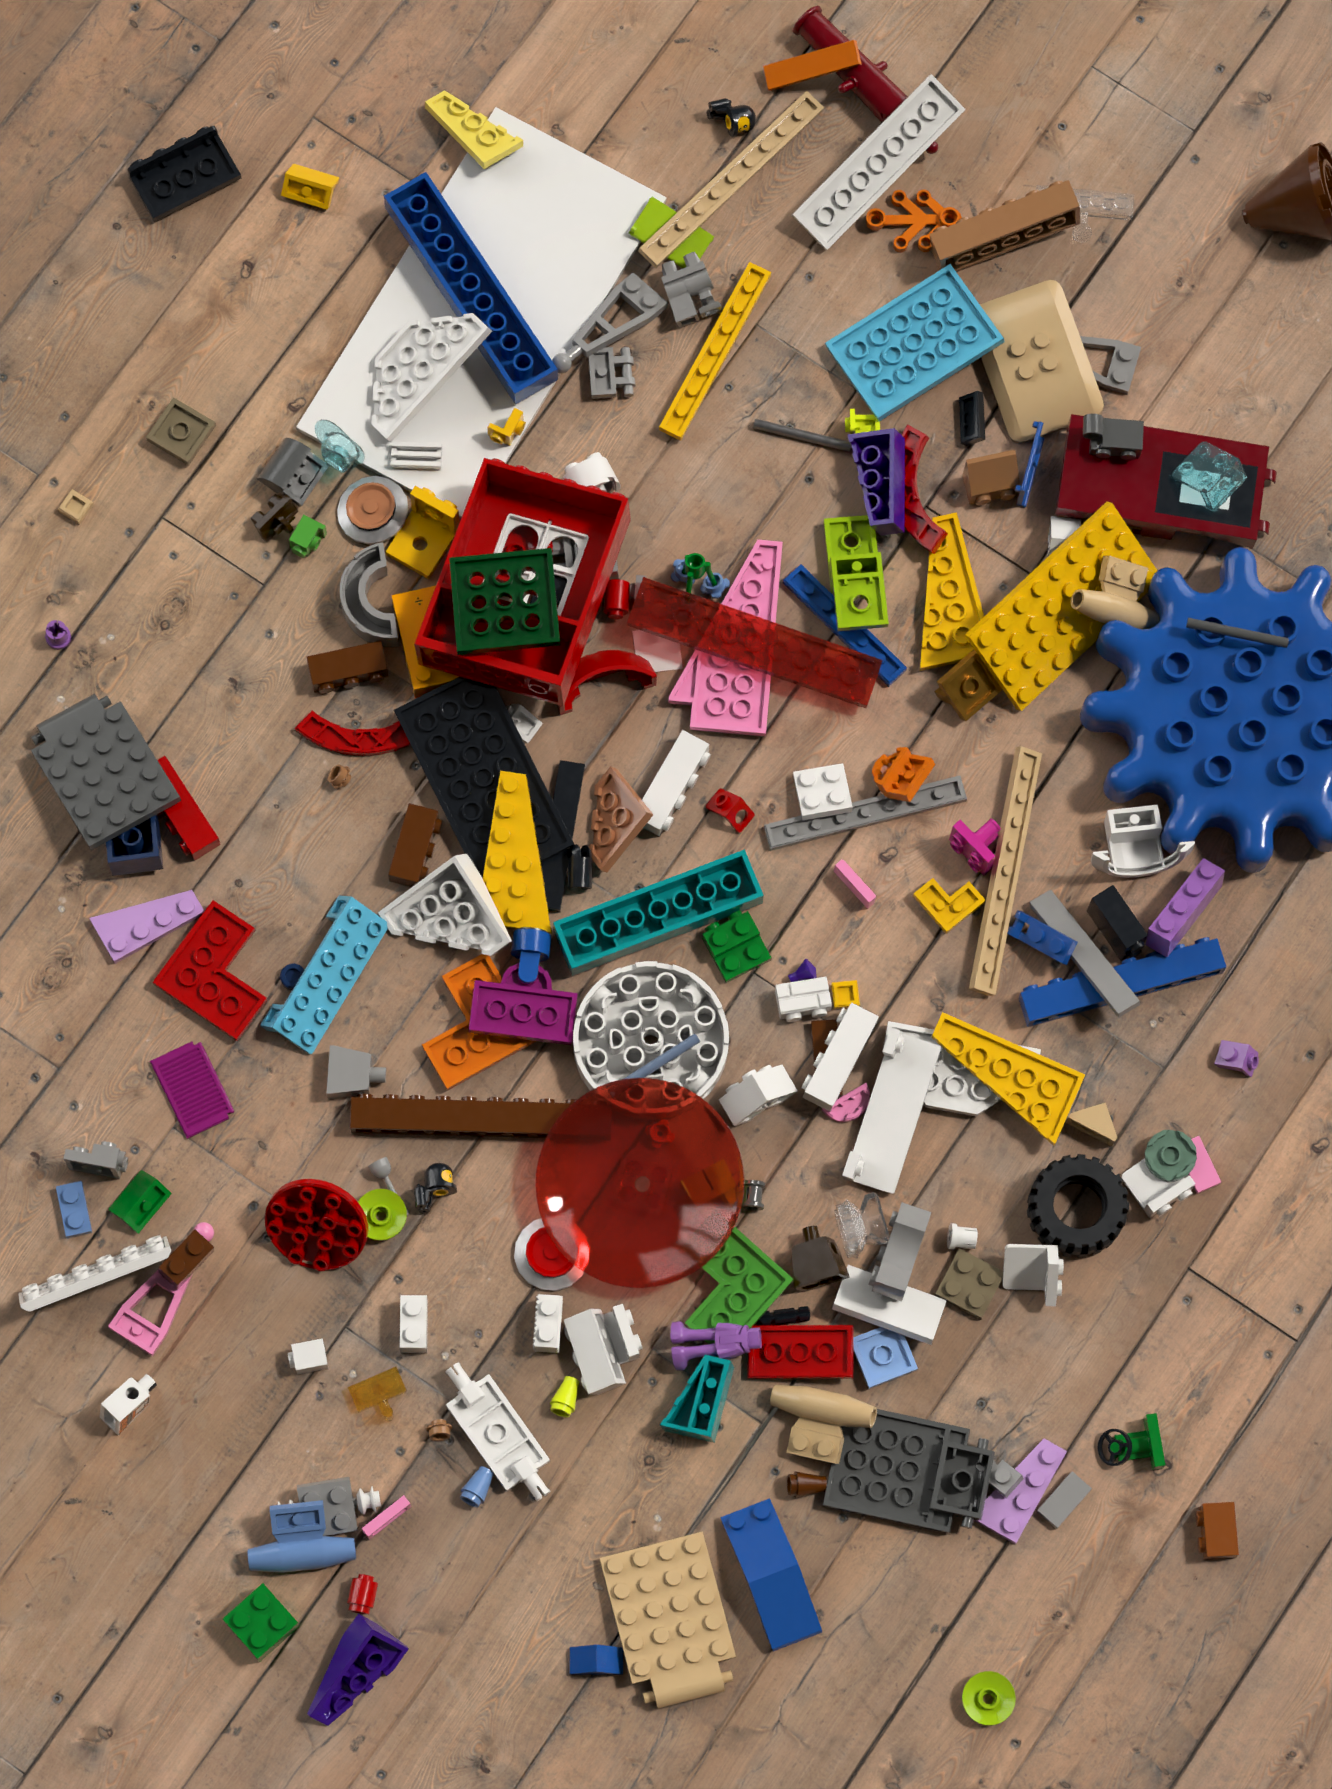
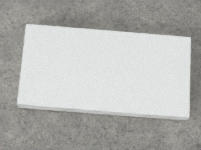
M851 1265L847 1266L850 1278L842 1280L832 1307L833 1310L929 1345L932 1344L947 1300L909 1286L906 1288L902 1302L872 1292L873 1286L868 1285L872 1273Z

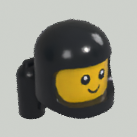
M727 98L708 103L707 118L709 120H724L731 137H736L740 132L751 131L756 124V115L750 106L738 105L732 107V101Z
M434 1163L430 1165L424 1173L425 1186L417 1184L414 1188L415 1205L419 1209V1213L425 1214L430 1212L433 1197L457 1193V1186L453 1183L452 1179L453 1171L447 1164Z

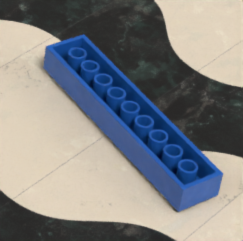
M427 172L384 195L385 209L456 316L462 317L463 314L473 313L492 330L477 348L515 405L557 381V367Z

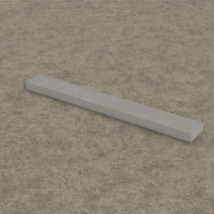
M959 775L921 785L911 802L890 799L880 795L852 802L853 812L809 820H802V816L765 824L764 830L770 851L966 802L967 797L961 776Z

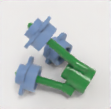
M692 553L685 555V559H677L673 563L672 581L686 583L685 594L680 595L677 600L672 602V606L677 609V614L681 617L700 614L701 608L697 607V598L691 595V590L695 580L700 579L705 572L707 576L700 587L702 593H708L712 598L717 599L721 597L724 589L730 586V581L727 578L723 579L719 573H712L711 563L705 562V558L701 554Z

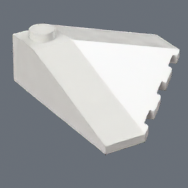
M467 854L453 856L378 912L380 917L387 922V928L390 933L398 936H403V933L415 935L416 940L436 943V940L449 943L448 947L466 951L469 948L482 950L481 954L489 956L494 955L512 942L480 873Z

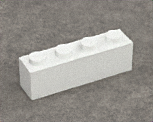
M684 730L681 731L642 799L653 813L651 819L643 827L644 829L659 837L663 830L666 832L669 830L674 820L671 817L675 809H681L686 800L684 793L688 787L693 788L699 777L696 772L700 766H706L711 756L708 753V743Z
M853 1003L850 1004L848 1010L843 1007L836 1020L840 1023L837 1031L831 1030L825 1041V1044L829 1045L825 1054L820 1052L813 1064L817 1068L814 1075L808 1074L801 1087L805 1090L804 1099L831 1111L879 1016Z

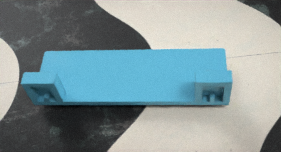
M339 895L326 915V918L331 920L333 924L284 1005L272 1004L260 1024L267 1031L280 1033L309 1054H312L388 929L387 922L352 896Z

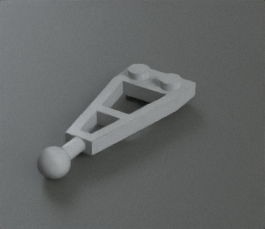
M631 273L611 291L572 340L574 347L566 354L560 353L553 357L552 361L557 367L558 373H566L571 368V362L581 353L588 357L650 323L668 308V302L635 273ZM621 297L641 315L615 329L603 317ZM595 327L605 334L589 344L584 341Z
M1080 336L1084 347L1114 350L1107 377L1093 371L1097 385L1105 389L1128 394L1141 347L1119 340Z

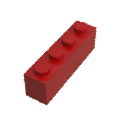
M164 755L157 761L179 794L181 801L158 814L164 813L168 819L165 824L172 835L177 833L181 839V842L178 844L186 856L191 855L195 861L221 844L217 834Z

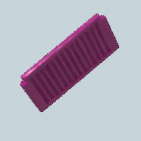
M191 1041L150 1061L187 1139L228 1120V1114L234 1113L228 1096L201 1042L194 1045Z

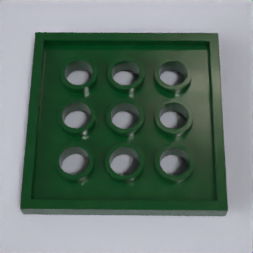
M552 548L449 558L457 655L560 646ZM526 571L535 573V577L529 581L522 579L521 575ZM505 573L510 576V579L505 583H499L496 581V577L499 574ZM474 576L484 578V582L480 585H473L470 583V580ZM528 594H533L538 598L532 604L525 603L523 599ZM501 597H509L512 600L508 606H501L497 603ZM477 599H482L486 602V605L481 609H476L472 606V603ZM532 617L540 621L536 627H528L525 622ZM504 620H510L514 625L511 629L504 630L500 627V623ZM483 622L488 625V628L484 632H477L474 630V626L477 623Z

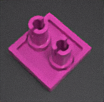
M991 818L976 832H972L959 820L952 827L949 837L950 846L957 854L960 855L962 853L968 859L967 863L976 873L980 872L985 876L992 869L996 857L989 850L988 846L998 838V832L1001 828Z

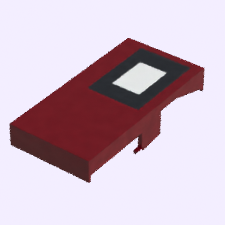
M1071 414L1067 427L1055 509L1056 517L1059 514L1089 519L1106 502H1111L1127 526L1141 528L1140 530L1132 529V533L1144 537L1172 540L1175 531L1209 536L1253 549L1257 541L1258 531L1269 535L1270 523L1260 520L1265 480L1276 483L1277 475L1275 470L1267 468L1269 446L1144 426L1143 450L1139 458L1134 460H1123L1117 456L1098 458L1095 455L1089 454L1090 439L1083 437L1084 416Z

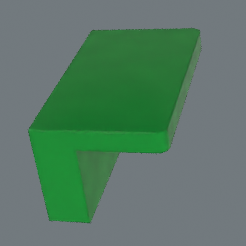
M141 1170L108 1210L139 1234L172 1193L155 1177Z

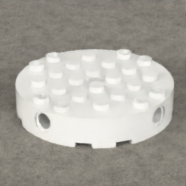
M658 961L636 962L623 968H617L601 978L590 989L577 1012L573 1030V1050L580 1076L587 1088L598 1100H604L607 1104H612V1110L625 1116L656 1120L673 1117L688 1111L705 1099L713 1090L722 1075L727 1060L729 1029L719 999L702 979L694 973L674 964L672 966L658 963ZM694 1033L698 1036L700 1043L617 1096L612 1097L608 1092V1088ZM648 1035H653L658 1038V1042L646 1044L644 1038Z

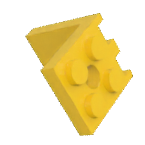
M415 486L410 493L412 511L407 517L405 525L387 548L386 555L429 579L453 542L460 523L459 510L454 503L436 498V495L431 490ZM417 540H424L428 545L424 550L419 551L413 547V544Z

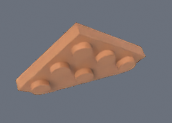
M611 766L595 785L594 796H597L596 810H593L591 823L594 838L593 844L589 845L592 852V860L601 871L606 873L653 816V813L621 773Z

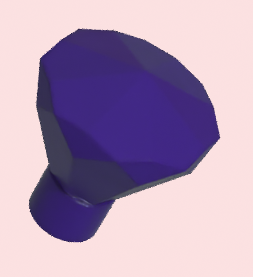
M805 959L796 972L789 974L788 977L791 982L817 978L816 967L808 959Z

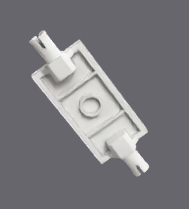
M459 1362L454 1364L453 1368L458 1375H456L451 1367L445 1373L448 1374L459 1391L457 1392L458 1395L446 1404V1407L506 1492L520 1482H524L535 1497V1500H541L542 1495L537 1488L540 1489L544 1496L551 1491L546 1487L537 1472L538 1469L550 1462V1459L489 1374L477 1382L475 1380L471 1381L461 1367V1364Z

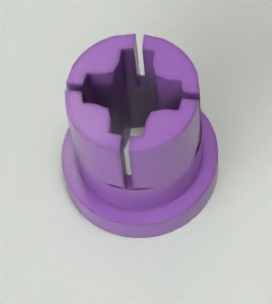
M53 620L46 627V642L53 649H63L69 645L71 633L62 621L58 620L57 622V620ZM60 630L61 633H58L57 637L54 638L53 634Z

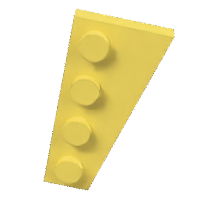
M445 90L425 101V109L483 169L523 147V139L518 136L514 138L507 133V129L500 125L495 126L490 123L486 116L471 111L469 105Z

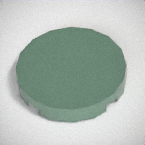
M1162 1130L1155 1134L1147 1143L1144 1153L1145 1164L1149 1171L1158 1179L1167 1182L1179 1181L1187 1177L1193 1170L1197 1159V1152L1193 1141L1185 1133L1177 1130Z

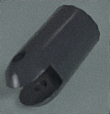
M575 844L568 852V889L571 887H580L583 890L592 889V852L587 845L582 846L580 849V846Z

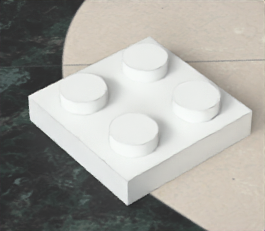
M843 763L793 772L802 820L853 812Z

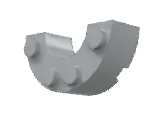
M381 542L361 550L345 568L340 582L341 606L348 625L359 637L369 643L381 641L382 647H399L394 613H383L376 610L367 599V593L371 585L378 579L388 576L384 545Z
M903 1202L899 1212L893 1211L889 1226H892L893 1229L887 1247L881 1246L877 1261H880L881 1265L880 1267L874 1266L868 1284L873 1286L872 1292L902 1302L931 1212Z

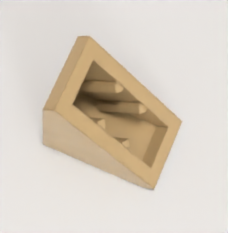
M1106 1103L1073 1112L1069 1115L1066 1122L1111 1147L1117 1139Z

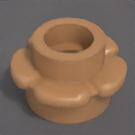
M340 764L332 768L328 775V781L332 783L334 788L345 787L350 782V768L348 766L343 767Z
M436 1419L431 1422V1425L427 1426L426 1431L429 1433L430 1440L444 1441L450 1438L452 1425L448 1424L444 1419Z

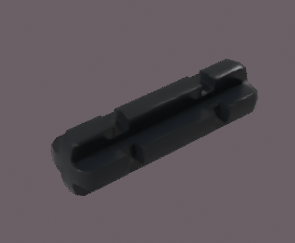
M808 1306L798 1307L797 1310L787 1308L773 1310L772 1313L766 1311L759 1319L760 1325H771V1323L780 1325L796 1323V1320L800 1322L809 1321L811 1317L810 1309Z

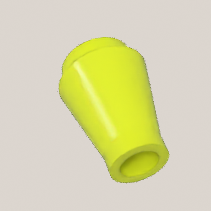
M565 1376L561 1386L550 1401V1411L552 1413L568 1418L571 1413L575 1412L579 1380L574 1377Z

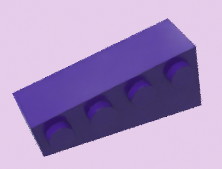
M895 428L847 434L849 443L852 445V455L854 463L857 465L858 479L864 493L863 499L870 526L881 536L904 533L905 438Z

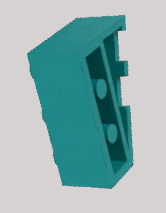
M704 1355L688 1380L687 1386L673 1403L674 1406L666 1418L662 1420L660 1424L662 1429L666 1432L715 1443L734 1371L732 1362Z

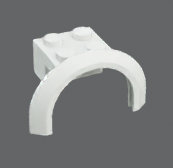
M1158 805L1107 810L1104 826L1109 852H1093L1091 863L1094 868L1115 877L1148 876L1163 872L1179 864L1192 852L1195 841L1180 842L1177 850L1172 855L1163 858L1160 842L1162 825Z

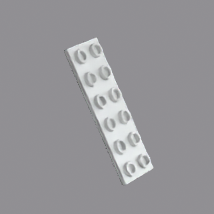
M890 1027L883 1049L884 1057L854 1150L850 1151L842 1175L844 1179L890 1194L895 1193L941 1046L902 1034L901 1030Z

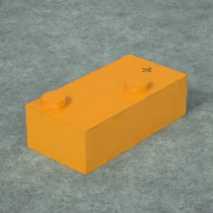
M436 586L391 595L415 699L459 677L418 665L414 643Z

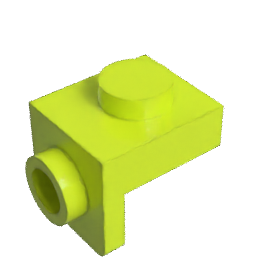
M850 409V417H845V432H850V434L880 430V421L878 422L874 414L855 415V409Z

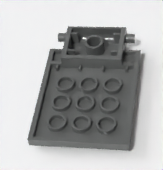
M95 694L36 725L39 733L31 737L35 746L45 741V743L32 749L31 752L90 850L99 847L181 801L179 794L122 702L120 701L104 709L112 705L109 697L105 696L98 699Z
M877 1409L876 1420L872 1428L841 1426L844 1437L839 1464L831 1463L823 1501L824 1507L950 1534L953 1516L963 1518L961 1527L972 1529L973 1520H982L995 1455L994 1451L987 1450L989 1440L979 1438L977 1447L968 1446L970 1429L880 1409ZM980 1464L984 1467V1471H979L975 1466Z

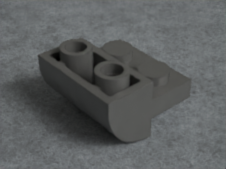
M284 438L257 480L275 493L280 492L284 496L287 494L291 497L293 503L301 507L329 465L310 452L311 449L303 443L292 438Z

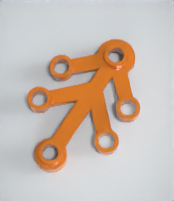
M896 190L892 194V204L896 207L902 206L911 215H885L881 209L874 208L869 210L866 215V225L871 230H880L883 226L911 225L901 236H897L894 239L893 248L899 253L907 250L908 243L926 225H936L928 235H923L918 240L919 250L929 252L931 250L930 234L940 226L949 227L956 224L962 217L955 208L942 207L931 197L928 190L918 191L916 202L919 206H927L935 214H925L907 198L904 191ZM921 195H925L928 199L926 201H922L919 197ZM902 196L903 200L897 201L895 197ZM952 218L953 222L947 223L945 219ZM878 219L880 223L873 224L871 220ZM902 241L905 243V246L899 247L896 243ZM928 241L930 245L925 247L921 242Z

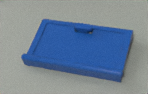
M1033 422L1032 427L1037 428L1022 486L1016 485L1015 491L1020 492L1016 505L1023 508L1027 506L1044 443V437H1040L1043 422Z

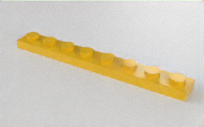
M751 262L748 263L662 420L659 431L680 441L682 440L771 277L770 271Z

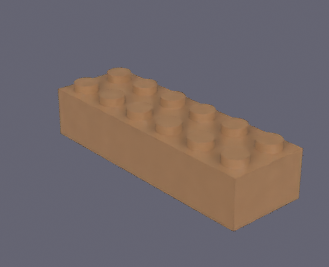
M1056 181L1044 190H1033L1021 199L1007 200L1002 206L995 209L987 208L972 218L964 217L949 227L940 226L930 234L931 251L939 270L951 264L957 272L1080 224V205L1070 181Z

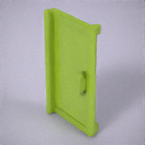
M652 196L630 229L629 234L645 243L677 212ZM699 227L667 259L674 261L681 268H686L683 257L695 252L700 259L709 244L713 242L714 236Z

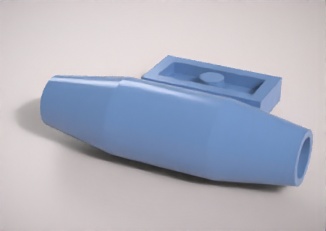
M323 1500L270 1506L272 1535H274L277 1541L248 1549L250 1571L283 1573L321 1569L356 1559L354 1538L323 1536L326 1529Z

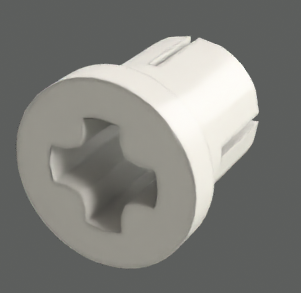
M950 1223L947 1235L948 1249L954 1250L955 1247L975 1249L978 1237L977 1228L959 1227L955 1223Z

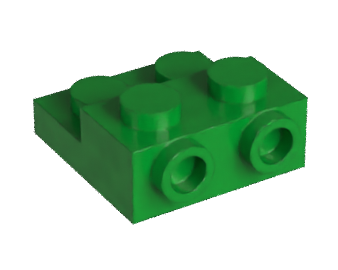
M739 910L727 917L729 921L721 925L718 922L708 925L705 928L706 932L702 935V940L726 983L772 960L760 937V932L748 911L742 913Z

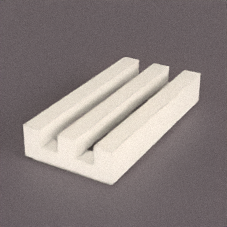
M392 441L391 468L441 469L442 443ZM397 449H398V450H428V451H437V452L397 451ZM396 458H436V461L396 460Z

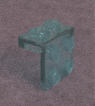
M1201 442L1172 473L1175 480L1200 492L1207 509L1213 512L1224 504L1232 493L1247 479L1239 458L1208 442Z

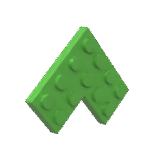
M716 1209L681 1247L689 1257L719 1283L685 1322L691 1329L715 1328L717 1323L748 1325L749 1328H752L794 1281L788 1273ZM704 1340L707 1344L715 1343V1340Z

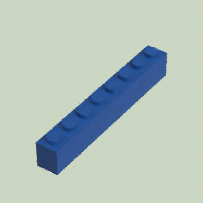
M1209 937L1196 940L1194 945L1185 947V944L1177 945L1168 957L1154 951L1148 953L1146 958L1136 960L1135 957L1123 960L1121 962L1122 965L1114 966L1113 968L1136 997L1222 974L1227 966L1218 939L1210 940ZM1082 972L1072 975L1073 978L1064 981L1062 978L1050 980L1047 982L1048 985L1038 987L1037 984L1025 987L1023 989L1024 992H1021L1018 998L1027 1027L1096 1009L1108 1004Z

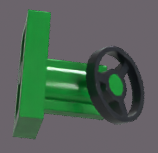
M1157 1413L1145 1415L1143 1418L1145 1431L1126 1433L1120 1429L1105 1431L1100 1436L1097 1446L1101 1460L1110 1466H1120L1128 1460L1150 1457L1152 1470L1163 1469L1165 1467V1459ZM1112 1432H1119V1433H1121V1434H1119V1435H1114V1438H1115V1439H1113V1438L1109 1435V1434L1112 1433ZM1105 1438L1109 1442L1108 1451L1111 1454L1109 1461L1105 1458L1102 1450Z

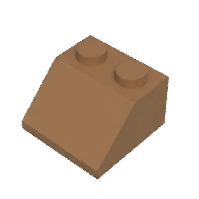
M1015 450L966 460L962 478L969 505L975 503L976 505H985L994 499L1009 500L1018 495L1015 488L1016 485H1020Z

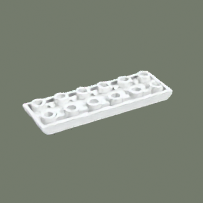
M160 1235L154 1236L146 1240L145 1245L136 1247V1245L128 1246L121 1250V1254L114 1257L110 1254L102 1256L96 1260L97 1263L88 1267L86 1264L79 1265L73 1268L70 1274L64 1276L62 1274L53 1275L44 1284L38 1286L37 1283L27 1285L22 1288L23 1292L18 1293L20 1306L26 1311H33L165 1260L171 1252L167 1236L163 1238Z

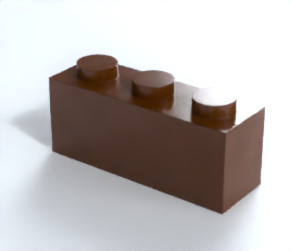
M381 641L306 656L313 690L321 694L334 691V688L342 686L353 688L365 681L370 683L380 682L384 680V677H388V669Z
M411 803L408 804L388 874L389 882L413 887L428 875L429 868L425 866L427 859H432L436 844L432 843L434 834L439 835L442 826L438 810Z

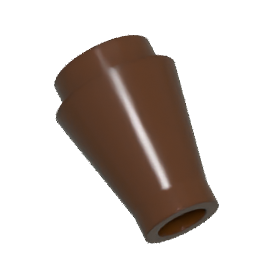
M797 1471L787 1476L788 1495H794L795 1498L818 1492H826V1476H817Z

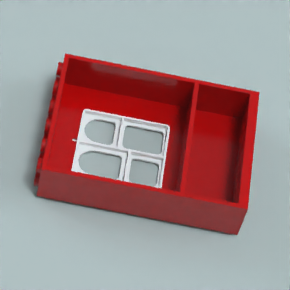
M484 458L414 643L418 665L564 706L631 521L629 498L618 492L608 493L593 485L583 486L571 479H558L546 472H533L521 465H508L500 459L494 458L490 460ZM519 526H529L537 532L539 539L536 549L547 548L551 541L559 537H568L577 544L578 554L572 567L567 568L553 564L554 575L567 579V584L557 609L560 646L457 655L449 558L502 553L508 535L514 528ZM526 571L521 577L529 581L535 577V573ZM474 576L470 580V583L473 585H480L484 582V578L481 576ZM530 594L524 597L523 601L525 603L528 602ZM477 599L472 603V606L476 609H481L486 605V602L482 599ZM499 599L497 603L501 606H508L511 602ZM532 617L527 619L525 624L528 627H536L540 621ZM504 620L500 623V627L504 630L511 629L514 625L510 620ZM483 622L477 623L474 626V630L477 632H484L488 628V625Z

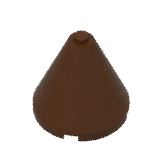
M1322 142L1310 145L1245 204V209L1242 210L1244 222L1250 224L1252 228L1332 240V156L1327 147Z

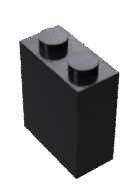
M1112 885L1094 896L1090 901L1087 913L1118 958L1122 961L1127 957H1137L1142 953L1141 949L1145 946L1148 934L1115 886Z

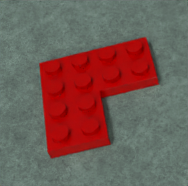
M212 900L154 979L153 985L238 1041L267 1002V997L227 971L255 932V928Z

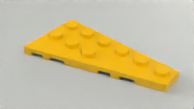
M957 512L932 518V521L944 529L948 535L935 554L929 552L920 671L960 662L974 649L965 637V634L984 617Z
M500 771L483 881L505 927L514 929L534 927L552 934L526 774Z
M942 1012L931 1038L1055 1146L1085 1074Z

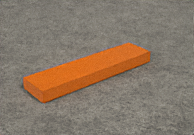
M851 40L763 66L768 90L772 91L862 64L857 41Z

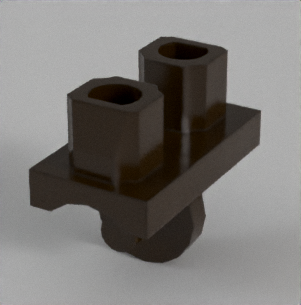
M274 494L267 503L271 510L266 514L257 511L251 517V521L261 538L266 542L275 534L279 535L283 530L289 534L294 530L290 523L295 519V515L299 511L292 503L291 497L287 494L284 497Z

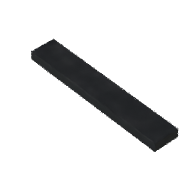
M560 760L553 802L573 840L585 764ZM570 848L542 862L544 888L548 910L561 911Z

